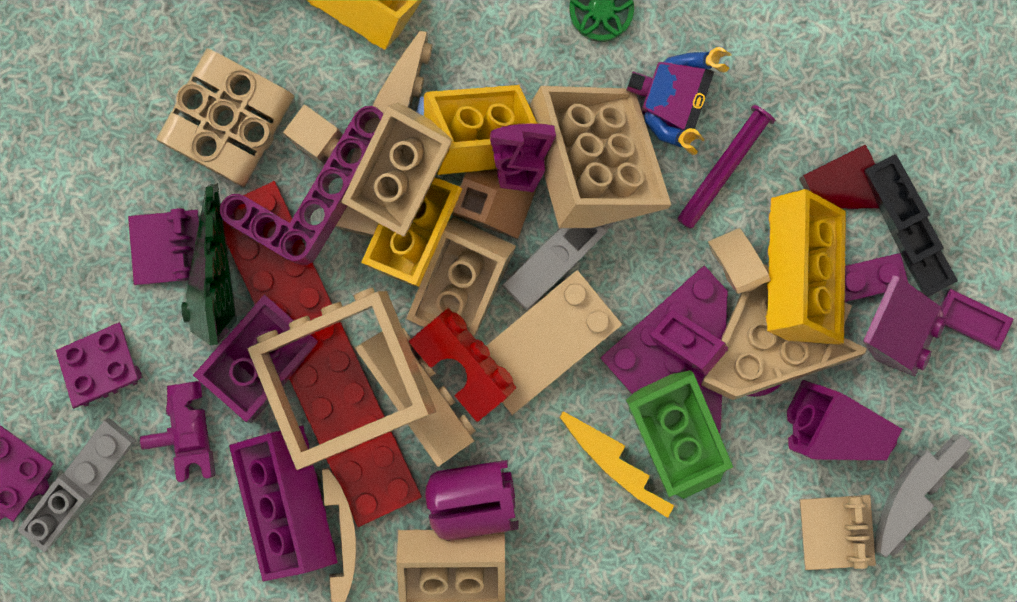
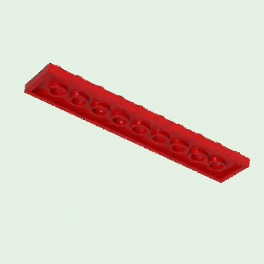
M275 181L243 195L287 222H291L292 215ZM241 204L235 209V220H240L245 216L247 212L245 204ZM223 220L226 244L254 304L263 295H266L294 321L305 316H309L310 320L322 316L321 309L331 305L332 301L313 262L308 265L296 264ZM275 221L265 225L263 229L265 238H269L275 233ZM299 239L294 243L292 248L294 256H299L305 251L306 246L303 239ZM341 321L311 334L318 343L289 380L320 445L384 418L385 415ZM392 431L326 459L345 494L357 527L363 526L422 498Z

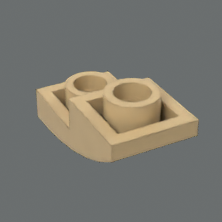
M740 228L708 241L712 254L723 267L726 279L737 294L753 291L761 284L771 281L761 259Z

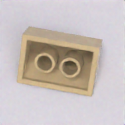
M396 103L387 106L341 202L401 236H406L453 139L433 121L405 105Z
M398 530L396 565L399 602H505V532L447 541L439 538L434 530Z

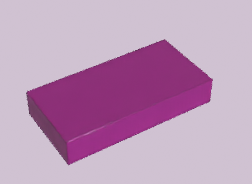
M952 289L947 290L940 305L944 313L942 318L946 319V327L996 351L1000 350L1014 320Z

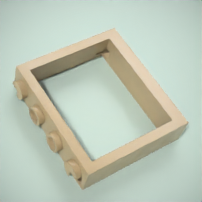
M373 287L353 295L354 302L342 306L341 302H337L321 309L322 316L310 320L309 316L299 318L288 324L290 330L279 335L277 330L267 332L257 337L258 344L247 348L296 470L308 467L437 412L387 291L375 292ZM373 307L412 406L308 449L269 352Z

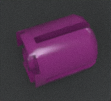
M508 459L439 470L430 476L425 490L427 509L431 512L429 515L430 526L439 538L450 541L519 530V521H511L512 518H515L514 509L516 508L511 472L504 473L503 470L508 468Z

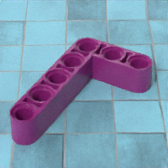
M364 106L355 113L290 223L240 194H231L222 201L220 206L222 219L232 227L296 264L308 265L312 263L319 255L347 208V205L341 201L375 131L367 133L365 125L372 118H379L381 121L383 113L374 106ZM354 148H361L360 159L355 163L349 164L347 162L348 153ZM336 178H342V189L336 194H330V183ZM245 204L247 207L245 216L240 220H235V209L239 205ZM323 208L325 215L323 221L317 225H312V213L317 209ZM275 221V233L273 236L265 238L263 235L265 225ZM299 239H304L306 242L305 251L299 256H294L292 250L294 243Z

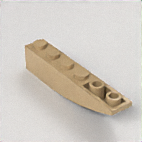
M418 32L397 61L379 91L373 106L378 108L383 114L387 106L401 103L411 109L413 98H420L424 84V77L419 76L422 63H429L433 44L427 43V32ZM370 119L365 125V131L367 133L376 131L380 119ZM361 148L354 149L350 163H355L360 159ZM347 206L335 227L340 230L373 237L378 222Z

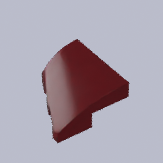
M866 144L799 178L804 189L811 191L839 208H845L846 210H858L859 208L880 209L864 173L865 169L875 165Z

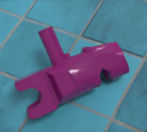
M200 381L168 385L166 415L170 416L171 427L167 428V432L140 436L142 450L174 445L175 457L173 461L178 482L188 480L190 476L189 467L192 463H196L201 467L204 478H212L216 474L213 451L210 450L205 410L202 408L195 409L190 405L193 400L202 398Z

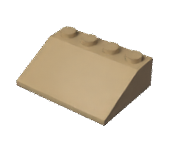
M540 86L529 105L537 124L555 126L556 137L544 158L546 169L544 177L559 228H593L669 209L671 206L637 95L626 91L627 88Z

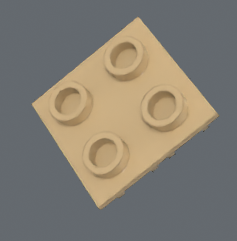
M870 495L800 499L805 570L848 567L865 569L868 566H876Z

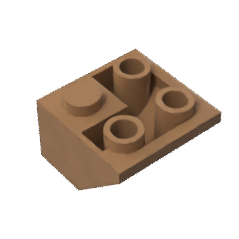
M497 169L466 172L460 186L463 189L453 209L452 216L518 239L535 191L527 192L500 188Z

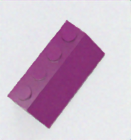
M301 425L299 428L309 449V441L306 437L304 426ZM281 430L230 444L229 448L262 581L304 574L338 563L335 545L326 517V509L323 505L318 486V477L313 464L296 470Z

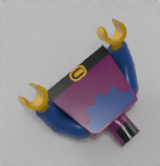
M716 47L710 52H690L668 57L664 62H658L653 77L632 72L626 91L646 97L641 111L645 115V123L660 141L684 147L691 155L698 153L690 144L695 139L705 140L695 130L715 72L709 69L713 67L720 72H727L729 67L725 64H719V60L723 56H731L730 52L724 48Z

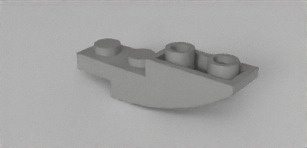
M615 222L593 228H559L501 286L525 310H528L608 232L607 230Z
M110 418L104 420L64 474L56 478L18 528V531L40 550L46 552L76 520L121 465L119 462L136 442V439Z
M954 434L934 456L928 450H919L907 464L895 482L880 516L874 544L875 552L885 558L889 554L891 556L896 555L907 543L904 538L913 529L917 531L931 518L929 512L934 505L925 495L927 493L929 495L934 494L945 482L942 477L951 467L954 470L957 469L969 457L966 451L973 444L966 437Z

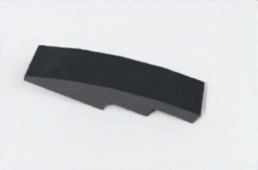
M894 154L865 169V176L880 211L921 293L929 297L958 282L941 251L944 247L927 218L930 214L898 156Z

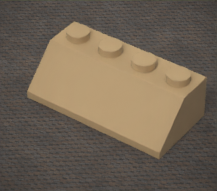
M402 328L407 341H409L411 337L406 332V330ZM383 332L355 347L397 410L400 411L412 406ZM413 353L437 412L408 425L437 467H439L473 443L475 440L471 435L476 430L465 414L458 418L451 408L456 402L444 385L439 389L430 378L436 374L434 370L422 358L418 360Z

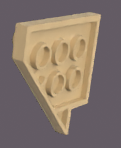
M763 264L769 274V266ZM766 282L753 291L740 294L721 338L726 343L728 351L712 370L704 376L701 385L731 400H736L860 358L866 353L867 348L844 338V344L788 341L768 332L766 323L768 289ZM846 302L844 324L847 320V317L852 307V305Z

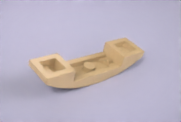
M323 468L324 506L338 505L343 563V573L329 574L331 602H345L351 588L355 570V528L348 501L340 484L329 468Z

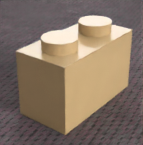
M305 104L283 132L299 150L323 167L343 135L337 127Z

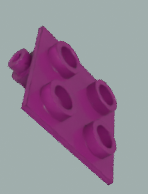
M177 208L165 213L128 216L134 285L189 280L199 226L198 209L185 211L184 208Z
M120 322L56 350L73 409L81 405L89 406V402L102 396L107 398L109 397L108 393L113 392L116 394L118 389L130 384L136 385L138 380L143 378L137 365L134 366Z
M1 425L0 513L14 522L43 479L48 480L53 473L51 468L54 463Z

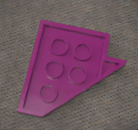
M705 265L702 266L603 354L600 359L631 394L666 376L691 370L695 375L720 433L722 395L702 386L701 383L705 375L655 343L650 334L666 315L674 309L721 340L726 328L728 291Z

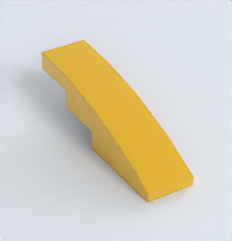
M562 411L559 416L560 420L594 462L631 495L668 518L674 505L644 489L650 475L619 459L625 445Z

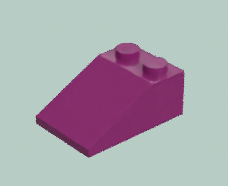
M893 275L863 342L876 361L915 377L918 369L924 370L929 362L932 351L928 350V347L933 337L938 339L944 329L946 319L942 318L943 310L940 305L905 280Z
M263 295L193 376L245 422L252 423L266 408L269 401L247 348L258 344L257 337L267 332L277 330L279 335L290 330L288 324L294 320L266 295ZM311 335L269 352L282 386L286 384L318 343Z

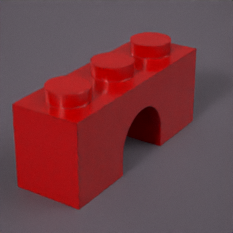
M449 307L408 341L430 368L444 359H454L463 365L467 373V381L465 386L454 396L476 422H479L507 399L517 388L513 384L511 374L505 368L496 364L490 357L488 347L482 341L473 337L467 330V324L459 314L452 312Z

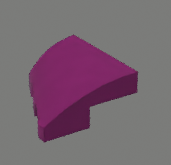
M516 124L491 131L490 142L493 147L500 188L527 192L535 191L546 170L544 158L556 137L554 125Z

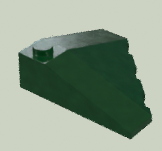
M218 183L210 184L205 189L185 296L186 302H182L181 305L184 323H189L190 332L209 345H218L237 322L224 223L220 214L221 201Z

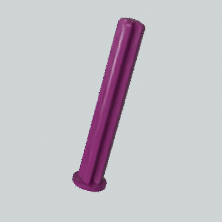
M752 105L751 110L753 113L679 214L677 220L689 229L695 226L768 123L774 124L775 118L757 105Z

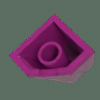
M802 380L787 409V421L793 425V435L788 437L789 449L815 460L887 461L890 453L896 447L897 439L903 430L843 393Z

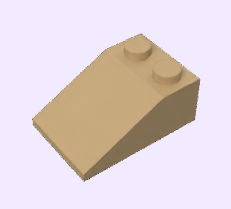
M453 217L445 227L406 319L425 327L449 307L452 312L459 314L467 324V330L475 338L504 277L516 245Z

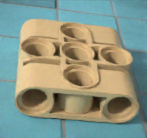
M206 48L189 81L178 90L177 102L156 140L226 179L245 187L264 151L272 145L273 135L295 96L279 85ZM197 80L205 84L206 86L216 90L217 94L197 84ZM239 81H250V90L246 94L236 95L234 93L235 85ZM194 94H201L203 102L200 107L188 109V99ZM225 110L233 111L234 117L230 124L226 126L218 125L217 119L221 112ZM251 110L272 120L273 123L271 124L268 121L262 119L261 117L253 114ZM181 112L182 114L199 122V126L186 120L178 114ZM257 126L263 127V138L258 142H250L248 140L249 131ZM209 140L215 141L217 145L216 151L210 156H202V145ZM233 142H236L242 145L243 147L255 152V155L253 156L248 152L240 149L239 147L233 145Z

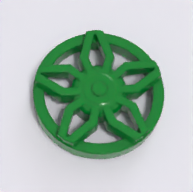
M570 0L569 14L573 26L582 36L592 41L606 42L618 38L628 29L633 19V0H626L627 2L620 7L615 6L614 2L616 0H589L588 6L583 5L578 0ZM575 6L582 12H588V14L584 15L581 24L577 20ZM628 9L627 19L622 25L619 16L615 13H622ZM588 19H591L595 22L589 28L585 29ZM611 19L615 20L618 30L608 24ZM600 24H603V28L610 34L598 35L592 32L598 29Z

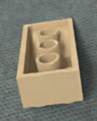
M578 270L486 345L490 351V357L498 366L505 368L511 374L513 384L517 387L502 402L512 415L623 325Z

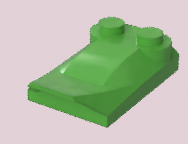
M691 370L666 376L638 389L626 399L629 412L634 418L669 497L677 495L685 499L721 482L724 472L733 468L698 382Z

